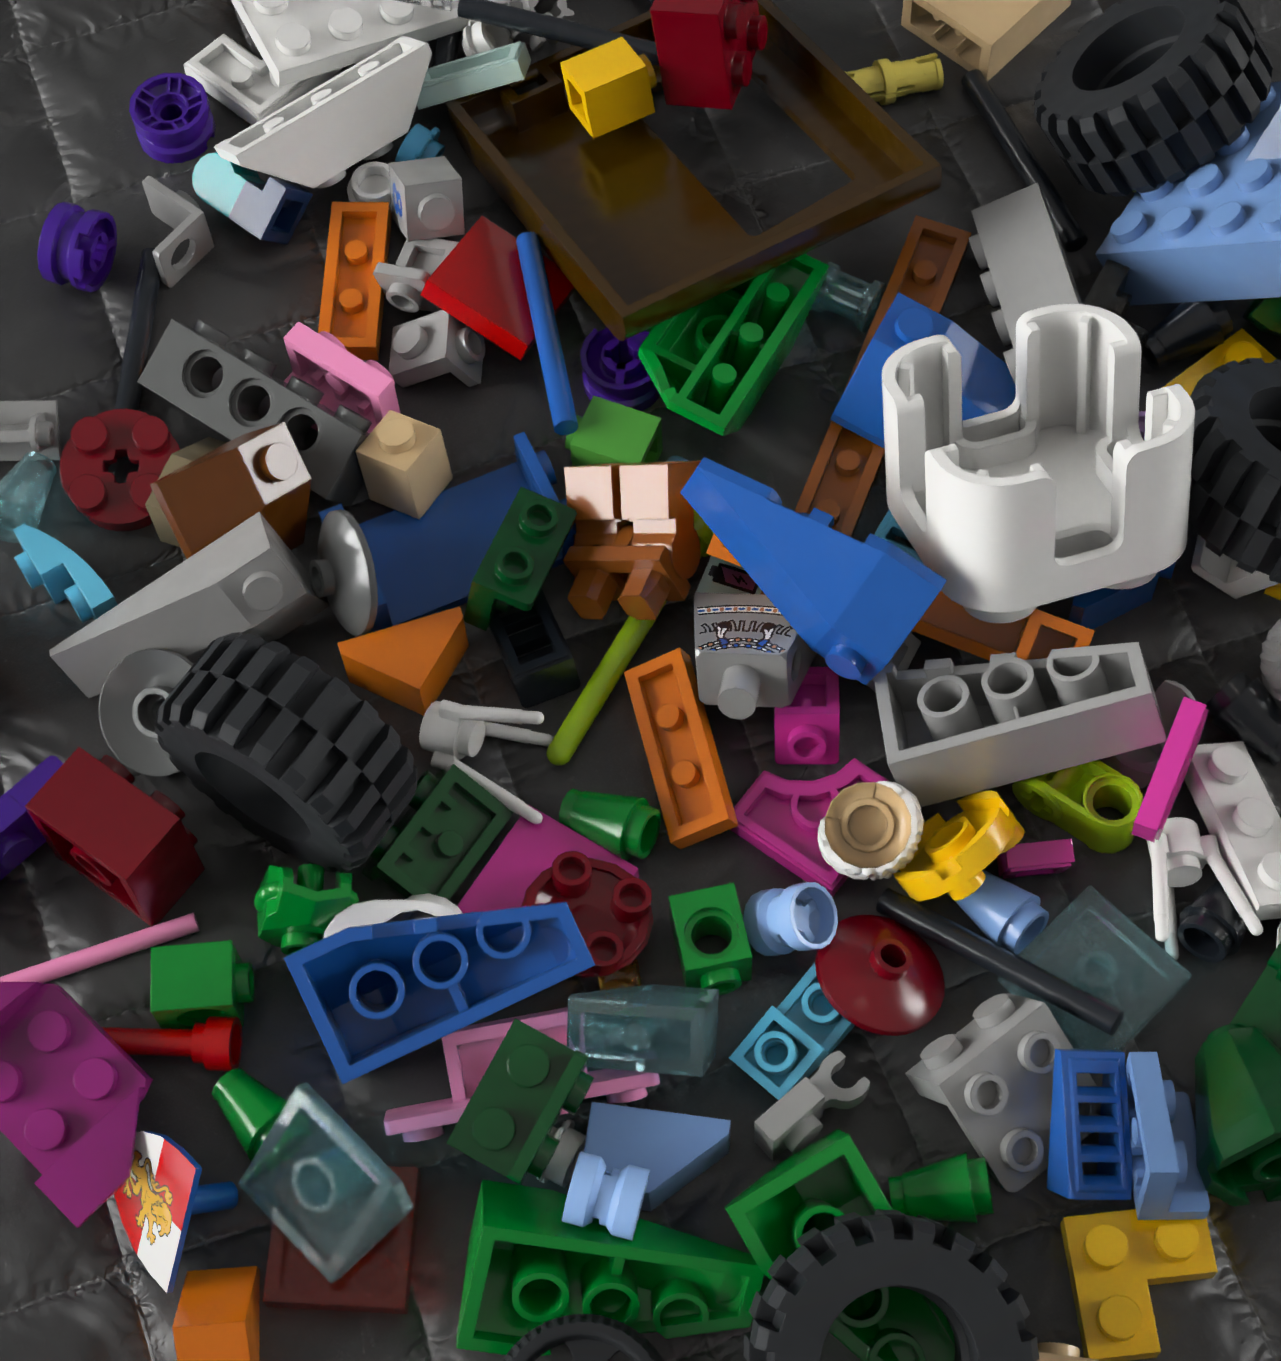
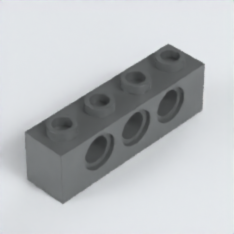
M171 319L137 382L230 440L248 432L285 422L310 474V489L325 499L351 507L364 483L355 451L370 434L367 431L372 422L341 404L336 412H333L319 403L324 395L322 391L295 376L290 378L288 384L273 375L277 364L261 354L245 347L240 355L226 347L230 336L213 325L198 319L193 328ZM222 367V381L220 385L215 390H213V376L216 373V371ZM269 395L270 408L267 414L262 419H259V405ZM316 423L318 427L317 439L309 449H306L305 435L308 429Z

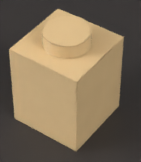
M393 410L388 411L355 451L370 500L419 520L453 479L441 430Z

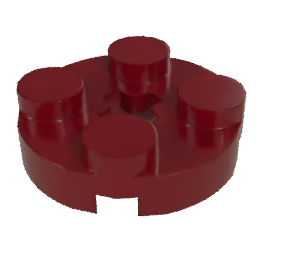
M113 409L99 413L94 417H83L72 427L71 438L65 444L60 459L61 483L77 510L87 516L97 526L112 531L138 530L153 523L145 505L152 492L150 484L159 479L171 454L181 449L163 420L139 410ZM121 457H128L131 463L139 464L138 472L128 473L124 483H117L114 474L107 472L109 466L116 463L117 459Z

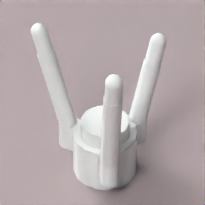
M445 699L441 702L434 701L431 703L422 719L419 733L421 748L434 752L431 766L443 770L455 764L509 810L519 814L533 824H540L542 822L543 816L540 812L459 760L465 756L474 757L477 755L485 736L548 747L554 738L550 734L492 723L538 725L544 721L543 713L522 709L462 705Z
M1183 817L1168 818L1160 839L1155 840L1154 843L1146 840L1152 863L1155 937L1158 941L1164 942L1166 958L1169 961H1176L1179 957L1174 887H1185L1197 882L1202 877V869L1205 864H1209L1249 931L1255 936L1261 935L1263 926L1223 860L1217 837L1215 835L1200 836L1198 824L1194 820Z

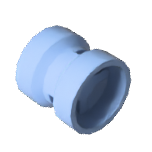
M805 882L791 885L786 889L772 888L753 894L745 905L743 921L748 941L752 947L764 956H778L789 954L794 950L810 951L822 949L829 945L836 935L838 915L833 897L827 889L816 882Z
M580 1151L569 1186L562 1222L585 1227L592 1223L593 1218L599 1219L600 1225L607 1227L612 1236L632 1241L644 1200L650 1170L629 1164L622 1169L613 1168L611 1173L606 1171L607 1166L602 1157Z

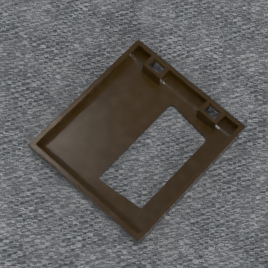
M758 0L759 15L766 16L768 33L764 49L762 51L757 50L752 61L751 78L852 181L757 236H750L742 229L642 118L597 138H592L569 107L560 62L590 49L574 45L529 65L523 80L445 103L454 132L469 159L526 229L539 236L540 245L611 333L620 341L633 337L938 190L941 186V165L771 0ZM650 11L608 29L655 41ZM652 65L657 79L656 87L651 88L652 94L663 90L660 67ZM537 81L539 86L521 95L515 92V90Z

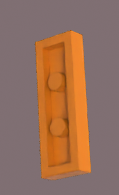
M332 202L318 333L326 331L332 334L345 346L348 352L361 360H379L385 294L375 279L373 272L378 262L388 264L392 221L390 203Z
M679 647L624 671L670 843L681 850L739 826L704 703L699 701L698 683L690 655Z

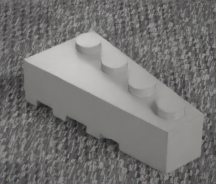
M1139 642L1052 649L1048 658L1024 660L1018 658L1016 652L990 654V663L954 666L951 658L925 660L923 669L897 671L894 663H888L873 678L888 767L895 782L914 794L921 807L1152 746L1167 740L1155 692Z

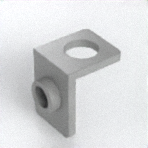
M148 175L142 181V185L151 211L157 218L174 229L153 250V257L162 283L172 288L214 247L205 214L197 202L182 190L174 192ZM189 239L190 242L186 254L178 263L172 265L171 259L175 249L181 242Z

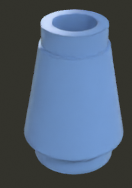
M982 870L986 875L984 883L974 893L962 900H957L956 903L991 942L1009 949L1016 955H1020L1027 951L1040 937L1047 925L1049 912L1040 906L1041 900L1039 896Z

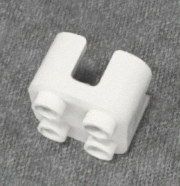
M1057 304L1025 312L1016 323V396L1013 403L1002 411L968 420H962L961 355L946 336L934 335L908 343L891 354L883 366L882 395L888 508L924 565L947 580L941 591L952 601L962 605L976 619L989 623H1011L1029 616L1037 606L1101 588L1122 590L1142 586L1151 581L1157 572L1166 569L1176 562L1186 548L1195 419L1194 403L1180 384L1149 391L1146 396L1145 437L1143 440L1139 429L1141 344L1134 329L1123 318L1111 311L1084 304Z

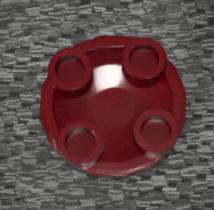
M577 851L564 852L554 859L552 867L542 871L526 889L521 907L567 902L595 963V966L574 975L576 977L588 978L610 975L632 964L648 944L654 922L651 908V889L646 882L634 877L617 864L588 858L583 853Z

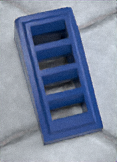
M1055 1049L1047 1189L1065 1198L1075 1200H1131L1133 1165L1125 1052L1119 1050ZM1076 1073L1103 1074L1102 1087L1077 1086ZM1078 1102L1101 1103L1100 1115H1079ZM1080 1132L1099 1133V1144H1081ZM1082 1162H1097V1174H1083Z

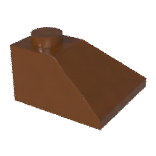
M285 422L245 433L150 484L186 559L258 512L263 515L290 550L304 543L311 477Z

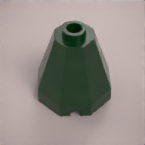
M1228 1024L1212 1031L1207 1036L1206 1041L1202 1043L1195 1057L1196 1166L1206 1191L1232 1207L1250 1205L1246 1192L1263 1190L1267 1202L1281 1201V1050L1267 1035L1254 1026L1244 1027L1241 1024Z

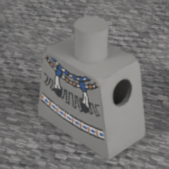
M695 592L694 636L699 701L705 705H718L719 710L724 715L733 719H745L751 716L756 707L783 708L790 705L816 652L809 648L764 594Z

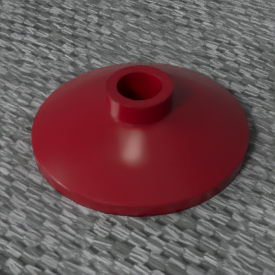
M856 915L845 918L838 922L836 935L831 943L822 949H817L815 968L823 994L840 1015L861 1029L885 1036L911 1034L925 1027L934 1018L942 1005L945 982L943 971L936 955L918 934L890 918L877 915Z

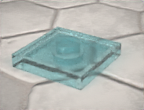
M1089 885L1018 956L1123 1010L1124 1018L1116 1033L1111 1036L998 976L997 981L1011 994L1045 1002L1074 1049L1121 1051L1189 982L1192 974L1094 887Z

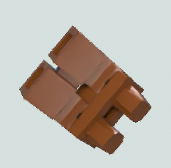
M701 460L598 463L564 467L567 506L575 509L577 512L574 546L569 547L563 560L575 578L567 599L581 618L602 620L611 602L618 601L625 613L636 620H656L665 601L686 600L691 588L687 579L692 577L697 570L701 548L697 531L694 529V508L680 492Z

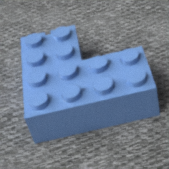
M1281 81L1271 82L1267 99L1260 103V112L1252 123H1246L1241 128V135L1230 146L1224 145L1214 153L1215 158L1202 167L1200 164L1186 171V176L1172 183L1167 180L1157 184L1155 190L1144 193L1136 191L1121 216L1114 221L1109 234L1095 255L1127 305L1281 297Z

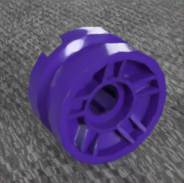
M162 73L153 76L139 85L130 98L129 112L136 128L139 142L143 151L152 159L164 163H183L200 156L208 149L207 142L209 138H215L216 124L210 110L208 96L203 85L191 76L182 73Z
M69 202L57 203L49 212L39 238L37 258L38 269L42 278L59 285L70 282L76 289L90 293L97 291L105 283L116 254L117 226L113 216L108 212L97 209L85 212L79 205Z
M594 328L585 338L580 356L584 392L590 401L593 396H597L643 411L651 407L658 400L660 394L638 356L639 347L648 336V331L645 330L624 341H620L608 328L599 332ZM626 363L625 369H617V364Z

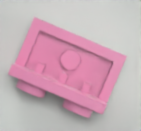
M299 321L283 337L292 368V373L284 380L287 384L290 378L295 376L322 391L324 395L319 403L333 412H336L341 404L372 422L367 431L368 433L373 431L389 410L400 413L394 378L378 362L373 360L364 362L348 352L345 346L332 334L326 331L317 333ZM313 424L311 428L318 431L317 424Z

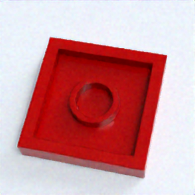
M481 216L427 279L421 296L519 360H522L536 342L516 245V237L484 216ZM543 255L556 316L573 294L575 287L557 265Z

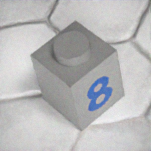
M445 156L388 163L392 218L408 242L465 234L462 178Z

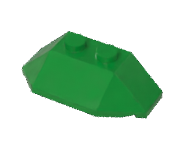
M803 254L655 325L639 347L638 356L667 409L721 436L740 431L790 353L828 274L830 266L807 254Z

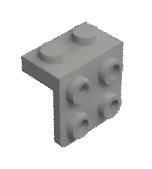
M1003 993L981 1003L973 1012L974 1020L956 1034L941 1036L928 1044L920 1054L922 1060L905 1074L920 1096L948 1106L979 1157L986 1158L988 1171L997 1185L1008 1192H1018L1048 1168L1055 1049L1074 1048L1045 1002L1011 993ZM1076 1073L1077 1086H1097L1089 1073ZM1078 1102L1079 1115H1100L1101 1103ZM1080 1132L1081 1141L1092 1132Z

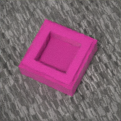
M1072 839L1016 844L1010 850L997 856L999 876H1003V879L1063 873L1075 862Z

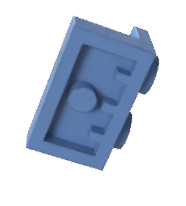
M1129 1052L1126 1062V1078L1133 1165L1132 1190L1137 1220L1205 1219L1209 1213L1210 1202L1208 1192L1196 1166V1130L1189 1096L1185 1092H1175L1172 1080H1162L1157 1052Z

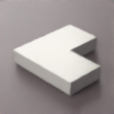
M222 34L183 64L186 75L195 78L203 85L205 92L251 125L325 83L342 70V68L278 87L264 59H259L225 34Z

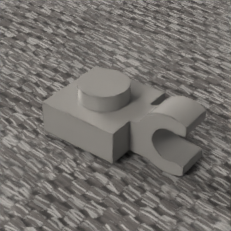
M841 1051L829 1054L820 1064L819 1070L810 1079L807 1077L803 1078L754 1121V1142L772 1161L787 1148L793 1154H796L806 1147L823 1128V1124L819 1119L823 1117L825 1109L830 1107L850 1109L859 1105L866 1098L870 1081L865 1076L858 1080L851 1088H840L834 1084L831 1077L845 1064L846 1056Z

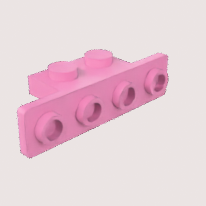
M576 1006L468 1025L442 1037L452 1098L387 1110L383 1121L386 1135L402 1133L404 1142H419L443 1135V1125L458 1123L515 1018L574 1051L578 1050L584 1054ZM654 1060L587 1072L586 1066L583 1071L594 1077L584 1099L606 1095L607 1103L609 1104L627 1103L645 1098L648 1095L646 1087L660 1084L659 1073ZM562 1110L560 1115L567 1114L569 1112Z

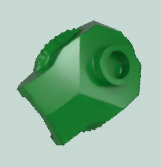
M269 865L254 899V905L258 911V938L276 947H281V952L286 955L323 939L324 932L335 915L352 904L359 903L357 893L352 890V873L336 872L334 889L324 890L325 868L320 865H300L297 871V884L293 883L292 868Z

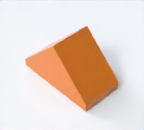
M460 606L337 643L350 683L423 716L431 703L437 700L469 647Z
M258 1266L187 1271L172 1326L177 1361H260V1269Z

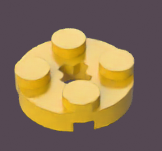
M988 790L970 794L956 801L963 812L955 815L947 822L939 812L924 822L921 841L917 844L918 850L914 853L912 861L907 863L905 868L899 869L901 872L893 873L894 878L910 898L921 902L939 897L945 893H948L955 901L968 897L984 883L986 875L982 870L995 860L999 854L1010 850L1020 842L1025 830L998 792Z

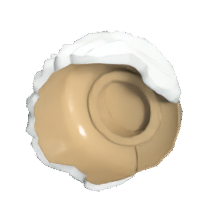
M859 782L843 789L831 801L826 816L821 819L818 827L817 839L822 857L837 873L846 875L854 880H866L868 878L873 881L883 878L889 879L898 869L905 868L906 864L912 861L914 853L918 850L917 844L921 841L924 824L921 806L914 794L896 782Z

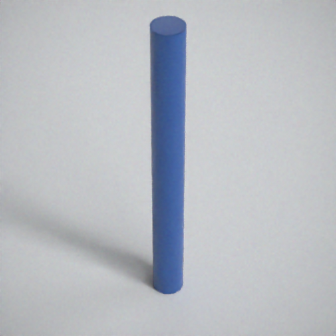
M524 232L516 238V245L555 433L569 435L578 429V422L540 240L536 233Z

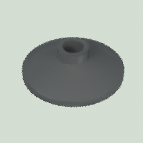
M342 509L330 511L322 522L318 541V559L312 560L309 564L310 583L318 598L326 597L332 612L348 633L354 636L367 634L374 626L378 608L377 579L370 548L361 527L349 512Z
M154 648L129 654L112 668L103 684L99 698V721L109 748L124 765L148 776H168L181 772L169 760L170 754L162 750L158 742V735L155 734L156 712L193 666L190 660L176 652Z

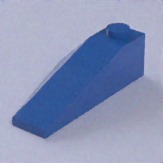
M898 292L872 337L830 420L885 449L882 395L883 366L891 354L902 346L934 335L946 336L961 355L962 420L972 419L1008 408L1015 399L1016 385L1007 364L954 321Z
M703 457L680 492L809 648L825 658L828 667L836 674L847 679L857 680L863 685L868 684L889 663L947 581L893 543L871 533L863 543L832 529L834 516L815 507L810 514L798 513L782 506L780 496L773 488L708 458Z
M566 901L347 927L284 957L342 1084L595 966L594 960Z

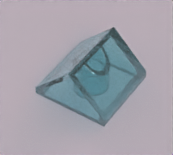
M307 1082L296 1087L238 1183L330 1283L340 1279L414 1208L403 1181Z

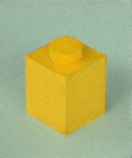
M623 37L560 62L569 107L593 139L655 113L651 88L656 87L657 79L653 66L645 54L637 55Z

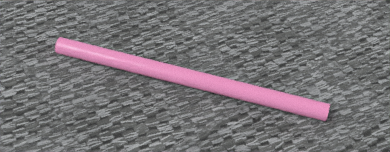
M193 912L1 976L0 982H39L43 984L200 931L199 925Z

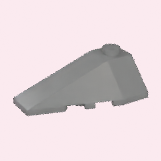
M258 512L51 648L49 653L50 657L88 698H92L101 694L103 684L112 668L123 658L134 652L154 648L166 649L184 656L194 664L208 645L219 637L240 632L242 635L251 633L261 636L266 642L280 639L329 607L326 597L318 598L315 595L307 570L263 515Z

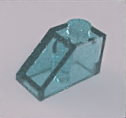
M650 984L571 994L568 997L567 1047L589 1056V1062L586 1067L703 1077L715 1059L717 1052L719 990Z

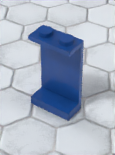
M525 432L513 436L517 462L442 491L420 520L393 510L359 524L370 548L378 589L376 620L373 628L368 633L467 603L472 580L520 487L567 506L566 498L559 500L552 485L557 484V479L548 455L544 450L535 453ZM342 504L318 512L321 524L330 511L344 510ZM575 522L552 568L564 564L563 560L569 547L574 546Z

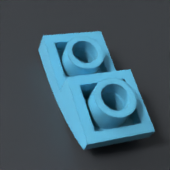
M26 524L13 529L24 551L15 556L14 559L32 589L43 584L55 604L68 598L82 623L91 618L95 620L118 605L103 580L70 548L48 534Z
M814 962L777 1008L773 1005L769 1008L731 1054L729 1059L779 1100L803 1078H808L855 1025L840 1015L823 994L817 979Z

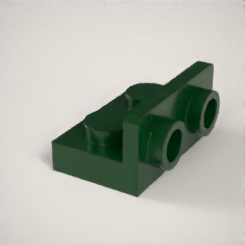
M520 487L472 580L464 622L487 631L497 609L505 613L509 611L511 605L524 611L532 609L575 522L577 515L575 509Z
M455 764L441 770L436 775L427 770L417 780L415 795L408 803L411 807L397 826L395 824L391 826L371 853L372 859L361 873L371 881L379 877L382 878L405 898H409L412 895L433 894L450 900L514 812L509 810Z
M515 1018L446 1144L522 1185L528 1173L540 1179L560 1143V1140L549 1135L562 1110L572 1115L576 1114L594 1080V1077L583 1072L589 1062V1056L578 1050L574 1051Z

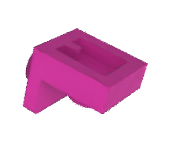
M809 667L792 703L783 708L774 707L775 762L777 764L838 763L840 733L839 675L829 667Z

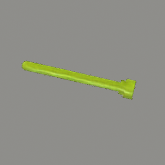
M694 510V529L697 531L700 540L701 559V557L709 556L706 552L714 532ZM667 601L664 602L661 610L659 611V614L662 611L665 604L667 603ZM631 616L627 618L549 744L546 754L552 764L562 766L570 761L655 620H636Z

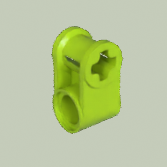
M1100 760L1017 781L1012 785L1014 795L1026 809L1044 820L1051 821L1085 843L1090 849L1099 853L1113 854L1122 851L1132 843L1135 837L1132 834V830L1143 801L1141 790L1131 778L1122 775ZM1102 807H1112L1119 810L1124 815V818L1108 820L1101 817L1095 810Z

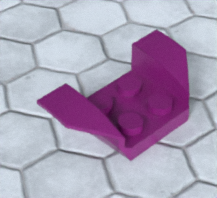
M0 982V1131L42 1174L34 1184L76 1228H80L130 1178L135 1150L139 1104L145 1098L153 1079L61 986L39 982Z

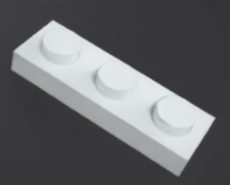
M1243 741L1197 745L1184 780L1210 835L1217 837L1221 856L1254 909V913L1259 921L1281 918V818Z

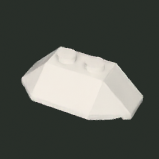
M401 36L383 49L231 138L225 139L215 145L214 148L221 158L245 168L311 188L332 186L346 176L345 170L362 159L372 160L386 154L392 149V142L408 133L432 56L429 44L424 41Z

